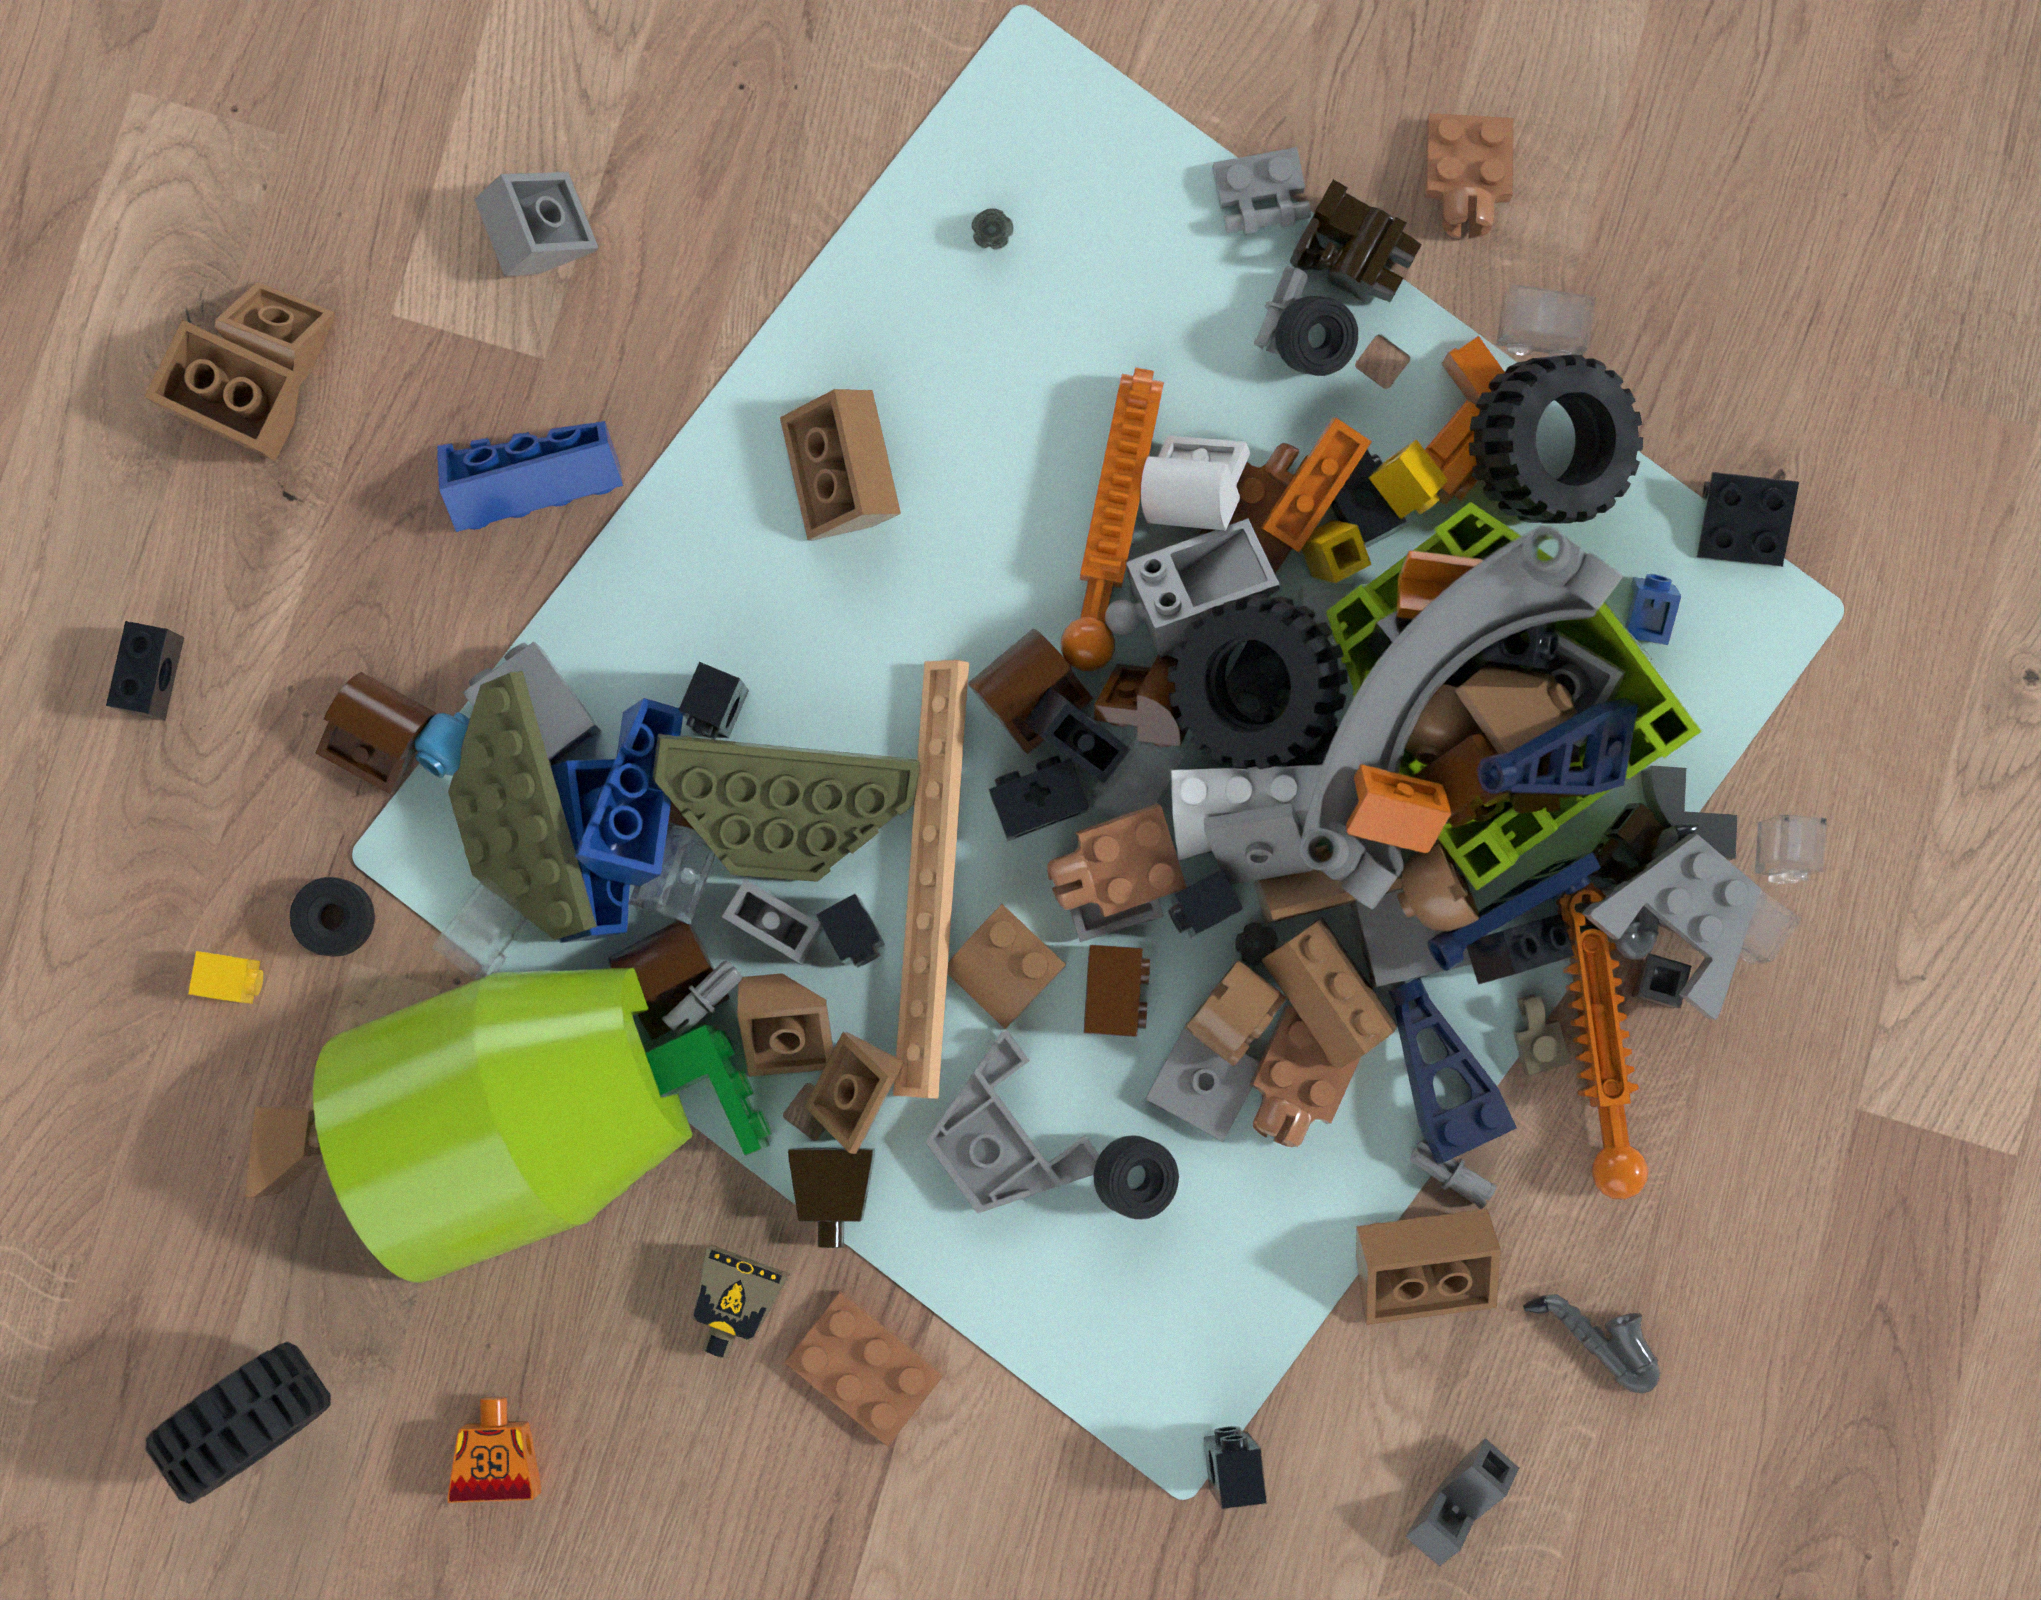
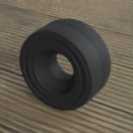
M1321 296L1300 298L1291 303L1278 320L1275 332L1277 350L1283 361L1295 371L1314 376L1333 374L1346 366L1355 353L1358 344L1356 319L1352 312L1338 300ZM1320 323L1325 329V340L1321 346L1313 348L1309 344L1308 333L1312 326Z
M324 877L311 881L298 892L290 908V925L295 938L304 948L319 955L339 957L353 953L368 940L374 927L375 912L368 894L359 885L337 877ZM336 904L342 909L344 919L338 928L329 930L322 924L321 914L327 906Z
M1136 1135L1118 1138L1107 1145L1099 1155L1094 1169V1186L1101 1201L1112 1211L1137 1220L1152 1218L1164 1211L1172 1202L1179 1183L1177 1163L1168 1149L1155 1141ZM1141 1165L1145 1171L1144 1182L1138 1188L1131 1189L1127 1182L1128 1174L1132 1168Z

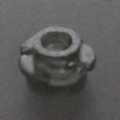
M986 209L976 215L972 221L973 239L982 248L1001 249L1008 244V237L1013 234L1011 219L999 209ZM994 226L996 232L990 233L988 228Z
M1258 922L1246 925L1243 929L1244 931L1239 933L1235 940V948L1237 952L1241 953L1242 960L1253 966L1259 965L1262 962L1261 959L1276 950L1275 946L1278 943L1276 932L1271 927L1265 928ZM1255 940H1259L1261 942L1260 948H1255L1253 946V942Z

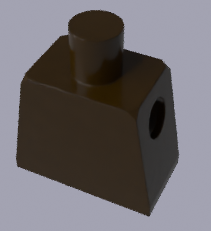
M845 1148L788 1149L798 1220L818 1221L819 1248L844 1247V1222H859L863 1220L875 1158V1148H859L856 1154L849 1153Z

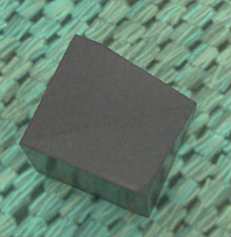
M1647 954L1634 986L1632 997L1672 1009L1681 1008L1683 998L1679 993L1688 982L1692 966L1654 954Z

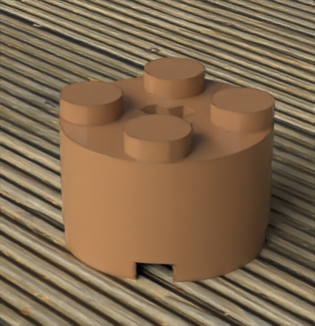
M1237 960L1212 990L1203 1005L1201 1004L1185 1028L1234 1067L1246 1053L1253 1039H1258L1265 1031L1287 997L1246 964Z

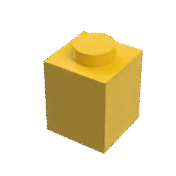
M1417 439L1386 459L1369 477L1370 481L1400 519L1414 510L1420 515L1430 509L1440 500L1436 493L1448 481Z
M1332 520L1314 529L1302 547L1311 576L1328 582L1337 583L1372 565L1358 525Z
M196 951L188 995L253 1004L254 996L259 995L263 985V971L259 970L261 961Z

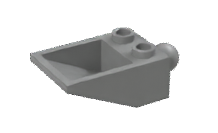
M1245 519L1229 525L1226 531L1214 530L1127 561L1126 567L1131 593L1136 603L1133 604L1127 600L1113 602L1106 610L1105 621L1112 632L1125 635L1134 631L1139 621L1143 619L1161 658L1172 654L1177 642L1187 639L1183 631L1191 622L1201 620V613L1211 607L1222 605L1224 602L1253 595L1268 594L1271 596L1280 590V584L1249 519ZM1169 602L1175 603L1172 606H1169Z

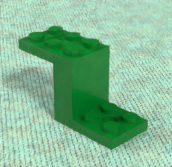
M704 1025L645 1053L661 1098L675 1094L704 1079L710 1078L744 1155L755 1153L770 1146L766 1137L772 1135L771 1128L762 1110L758 1112L753 1110L748 1099L749 1096L754 1094L752 1086L743 1070L740 1072L739 1070L736 1071L730 1056L735 1055L736 1052L725 1030L721 1032V1030L717 1031L716 1026Z

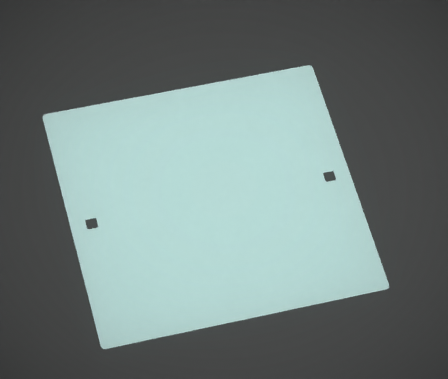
M1018 5L1011 9L505 655L521 643L529 645L535 642L538 644L601 729L599 733L556 764L573 760L616 759L623 712L643 698L679 708L699 662L740 678L749 690L730 737L718 734L716 740L917 759L925 661L961 660L969 662L968 682H970L1033 628L1039 631L1063 656L1061 637L1065 628L1072 621L1080 619L1087 581L1080 580V572L1122 374L1133 376L1135 367L1153 370V380L1164 382L1149 456H1159L1167 436L1244 441L1247 443L1250 451L1247 462L1260 468L1267 463L1278 445L1287 443L1299 449L1298 456L1288 472L1294 474L1305 456L1309 455L1333 417L1338 418L1372 441L1368 451L1371 456L1377 454L1382 462L1416 439L1425 450L1467 401L1441 363L1448 352L1454 348L1459 350L1477 336L1481 338L1505 372L1507 367L1517 362L1404 279L1391 302L1376 298L1371 294H1368L1363 302L1354 297V293L1344 291L1330 284L1327 280L1329 270L1325 267L1322 271L1303 270L1308 274V280L1300 298L1306 296L1332 298L1343 303L1352 312L1358 326V344L1353 357L1347 365L1333 374L1314 376L1295 371L1283 361L1280 354L1266 351L1269 342L1263 349L1257 347L1254 341L1257 339L1268 311L1265 308L1266 302L1272 301L1284 269L1287 266L1293 267L1290 263V258L1314 213L1311 212V218L1296 220L1295 225L1292 226L1269 225L1259 227L1258 232L1245 235L1243 231L1227 233L1224 216L1239 214L1237 206L1220 208L1212 168L1214 162L1236 159L1238 157L1033 7ZM1290 196L1292 203H1298V201ZM1275 199L1252 203L1255 211L1276 207ZM1318 232L1315 233L1322 248H1326L1329 242L1335 244V247L1339 249L1344 247ZM1320 323L1312 326L1308 333V341L1313 348L1321 346L1325 340V329ZM1377 335H1381L1410 357V362L1388 389H1384L1355 367L1356 361ZM833 389L873 390L901 514L874 527L818 540H807L780 417ZM1553 400L1544 410L1539 420L1536 431V447L1543 467L1557 480L1566 471L1572 460L1575 449V432L1568 413L1559 403ZM1639 451L1637 452L1636 460L1640 461L1636 476H1629L1627 480L1631 483L1629 489L1623 497H1614L1616 500L1615 505L1605 513H1598L1594 519L1585 522H1573L1572 524H1541L1520 521L1517 516H1509L1501 511L1498 507L1499 501H1490L1482 489L1486 485L1484 480H1478L1461 501L1454 496L1447 505L1438 501L1420 515L1414 510L1404 516L1407 522L1402 530L1366 548L1372 565L1337 583L1312 577L1302 549L1300 552L1292 549L1275 574L1280 584V590L1269 596L1270 598L1283 596L1293 599L1295 607L1307 606L1316 612L1313 620L1317 624L1326 622L1330 627L1325 611L1358 586L1370 583L1405 557L1409 551L1414 550L1436 533L1435 528L1470 502L1521 536L1540 526L1555 528L1587 554L1592 553L1623 575L1605 602L1624 627L1634 593L1631 587L1633 577L1645 579L1646 574H1657L1671 579V584L1677 587L1682 597L1669 644L1664 645L1634 639V641L1702 730L1701 733L1667 757L1663 758L1661 756L1649 765L1686 768V812H1700L1844 615L1843 603L1836 595L1787 559H1784L1782 567L1697 557L1707 501ZM1359 489L1354 492V499L1360 506L1371 507L1375 505V497L1369 490ZM1140 497L1127 561L1198 537L1202 528L1147 523ZM1330 506L1316 528L1332 520H1337ZM1548 539L1543 541L1538 548L1554 558L1559 551V544L1557 540ZM1127 567L1122 588L1113 587L1109 606L1117 600H1127L1133 604L1136 603L1131 593ZM1169 602V606L1175 604L1173 602ZM1143 619L1139 621L1136 629L1129 634L1120 635L1113 632L1115 652L1112 659L1103 668L1095 671H1081L1072 667V672L1093 697V700L1081 709L1094 719V704L1117 663L1152 667L1158 652ZM1332 633L1327 638L1331 645L1334 646L1336 642ZM1247 641L1238 644L1232 651L1226 666L1225 680ZM1263 655L1258 658V667L1262 673L1276 675L1280 672V663L1274 656ZM503 656L502 659L498 662V664L494 667V669H496V668L499 667L501 664H503L504 662H506V659L504 658V656ZM1338 658L1339 670L1346 669L1341 658ZM1349 675L1348 683L1340 686V693L1347 696L1344 708L1334 714L1338 720L1336 723L1338 727L1354 699L1352 694L1354 691ZM968 685L948 962L971 935L1003 904L1066 964V967L1006 1028L1030 1061L995 1086L994 1091L1047 1162H1050L1084 1135L1099 1155L1107 1145L1118 1138L1130 1135L1142 1136L1163 1145L1172 1154L1179 1172L1178 1188L1169 1206L1160 1214L1148 1219H1131L1109 1209L1096 1192L1094 1175L977 1214L925 1141L1000 1033L1005 1029L947 974L939 1097L934 1099L894 1096L893 1083L866 1138L860 1148H875V1158L864 1218L859 1222H844V1243L1174 1498L1180 1500L1190 1499L1196 1495L1208 1479L1203 1437L1214 1435V1430L1220 1427L1238 1426L1241 1427V1432L1245 1429L1357 1277L1356 1226L1398 1221L1431 1176L1410 1160L1416 1145L1426 1139L1417 1120L1398 1026L1394 1033L1368 1053L1361 1056L1332 1123L1326 1124L1320 1120L1313 1121L1302 1144L1298 1147H1287L1274 1142L1273 1136L1267 1135V1137H1264L1253 1128L1254 1118L1262 1103V1094L1253 1087L1223 1142L1147 1101L1145 1098L1186 1022H1189L1201 1004L1203 1005L1212 990L1237 960H1240L1243 964L1254 970L1286 997L1261 959L1323 917L1370 984L1351 905L1346 904L1265 924L1254 881L1231 885L1243 907L1240 912L1190 938L1187 930L1182 933L1178 932L1168 913L1170 907L1173 906L1170 899L1178 893L1175 892L1158 898L1164 914L1163 917L1080 942L1070 910L1060 906L1052 890L1055 884L1053 879L1049 880L1047 864L1054 858L1073 853L1076 850L1078 840L1075 832L1157 803L1162 807L1177 854L1173 822L1171 770L1234 768L1232 765L1233 761L1221 764L1211 759L1210 753L1212 750L1209 747L1199 751L1190 742L1194 736L1190 729H1188L1181 746L1158 747L1152 743L1137 741V726L1118 727L1111 725L1109 722L1097 721L1131 748V750L1105 784L1072 760L1088 802L1089 811L1007 842L989 794V789L996 787L994 780L1014 771H1019L1021 777L1036 772L1035 764L1054 756H1060L1062 762L1070 758L1046 740L1029 754L1023 752L999 720L989 712ZM1282 687L1274 702L1281 705V708L1274 720L1278 718L1288 705L1291 689L1288 691ZM1244 692L1237 696V705L1243 712L1254 713L1259 710V699L1253 693ZM468 701L459 713L464 714L470 719L473 706ZM683 716L680 736L709 739L693 732L692 728L686 725L687 719ZM1288 762L1281 763L1274 767L1287 766ZM419 763L353 848L352 858L359 869L494 973L611 968L609 963L610 956L687 916L706 949L708 958L714 968H717L723 961L727 960L741 973L742 977L783 973L826 999L834 1048L842 1032H847L896 1057L914 805L901 816L897 814L882 826L876 836L853 854L848 853L830 868L831 871L818 882L731 875L697 832L668 825L661 876L640 887L630 885L627 932L597 940L560 943V939L554 940L472 876L448 794L453 776L445 774L443 778H439ZM1641 771L1632 778H1627L1624 786L1610 790L1562 824L1554 833L1521 855L1513 866L1479 890L1474 888L1457 863H1454L1453 865L1460 876H1464L1478 911L1554 862L1590 853L1603 837H1607L1604 835V832L1628 803H1643L1648 808L1642 788ZM1033 786L1030 788V796L1025 798L1027 803L1035 801L1038 807L1044 806L1045 797L1049 795V791H1040L1038 786ZM1329 838L1322 839L1317 847L1328 845L1329 852H1334L1333 843ZM1619 846L1612 855L1616 861H1623L1629 868H1633L1638 864ZM1400 847L1403 866L1418 851ZM1213 852L1178 860L1187 888L1220 871ZM1588 875L1590 882L1594 883V886L1601 891L1603 888L1613 885L1611 882H1606L1600 877ZM744 879L818 923L820 922L816 914L856 894L862 900L885 945L877 949L881 956L857 968L853 962L846 965L840 961L823 929L805 961L801 964L725 920L722 916ZM1562 894L1544 901L1487 935L1557 915L1558 906L1555 902L1557 899H1560ZM1582 902L1576 904V913H1583L1590 904L1586 905ZM1580 926V932L1592 929V926ZM1089 945L1143 948L1142 958H1150L1149 985L1141 984L1139 1001L1148 1003L1146 1029L1138 1028L1137 1037L1083 1034ZM1569 957L1479 985L1472 964L1420 977L1430 1000L1497 1086L1519 1057L1513 1032L1525 1029L1518 1008L1517 999L1532 994L1535 997L1541 996L1546 1021L1567 992L1565 986L1573 982L1572 975L1563 973V968L1571 964ZM1417 978L1372 988L1396 1023L1395 1005L1388 991ZM737 984L728 992L729 1000L714 1007L716 1010L714 1013L709 1011L687 1033L704 1025L716 1026L717 1031H726L736 1052L735 1055L730 1056L736 1071L739 1070L740 1072L743 1070L752 1086L754 1094L749 1096L748 1099L754 1112L762 1110L771 1128L772 1135L766 1137L770 1146L755 1153L744 1155L710 1078L704 1079L675 1094H679L687 1120L692 1126L795 1204L788 1149L844 1147L826 1129L819 1139L815 1141L783 1117L784 1111L803 1086L807 1083L815 1086L823 1070L749 1077L737 1015ZM1288 998L1275 1013L1273 1020L1258 1039L1254 1038L1249 1044L1250 1047L1245 1054L1258 1061L1261 1060L1284 1007L1292 1006ZM1414 1000L1408 1002L1409 1009H1414L1417 1006ZM638 1015L632 1016L645 1053L679 1037L675 1031L671 1030L652 1041ZM1425 1028L1418 1032L1416 1039L1425 1063L1433 1064L1446 1057V1048L1433 1029ZM1444 1068L1434 1076L1433 1086L1436 1100L1441 1108L1450 1110L1469 1100L1471 1096L1470 1088L1456 1070ZM1139 1165L1130 1170L1127 1182L1131 1189L1138 1188L1144 1182V1168Z

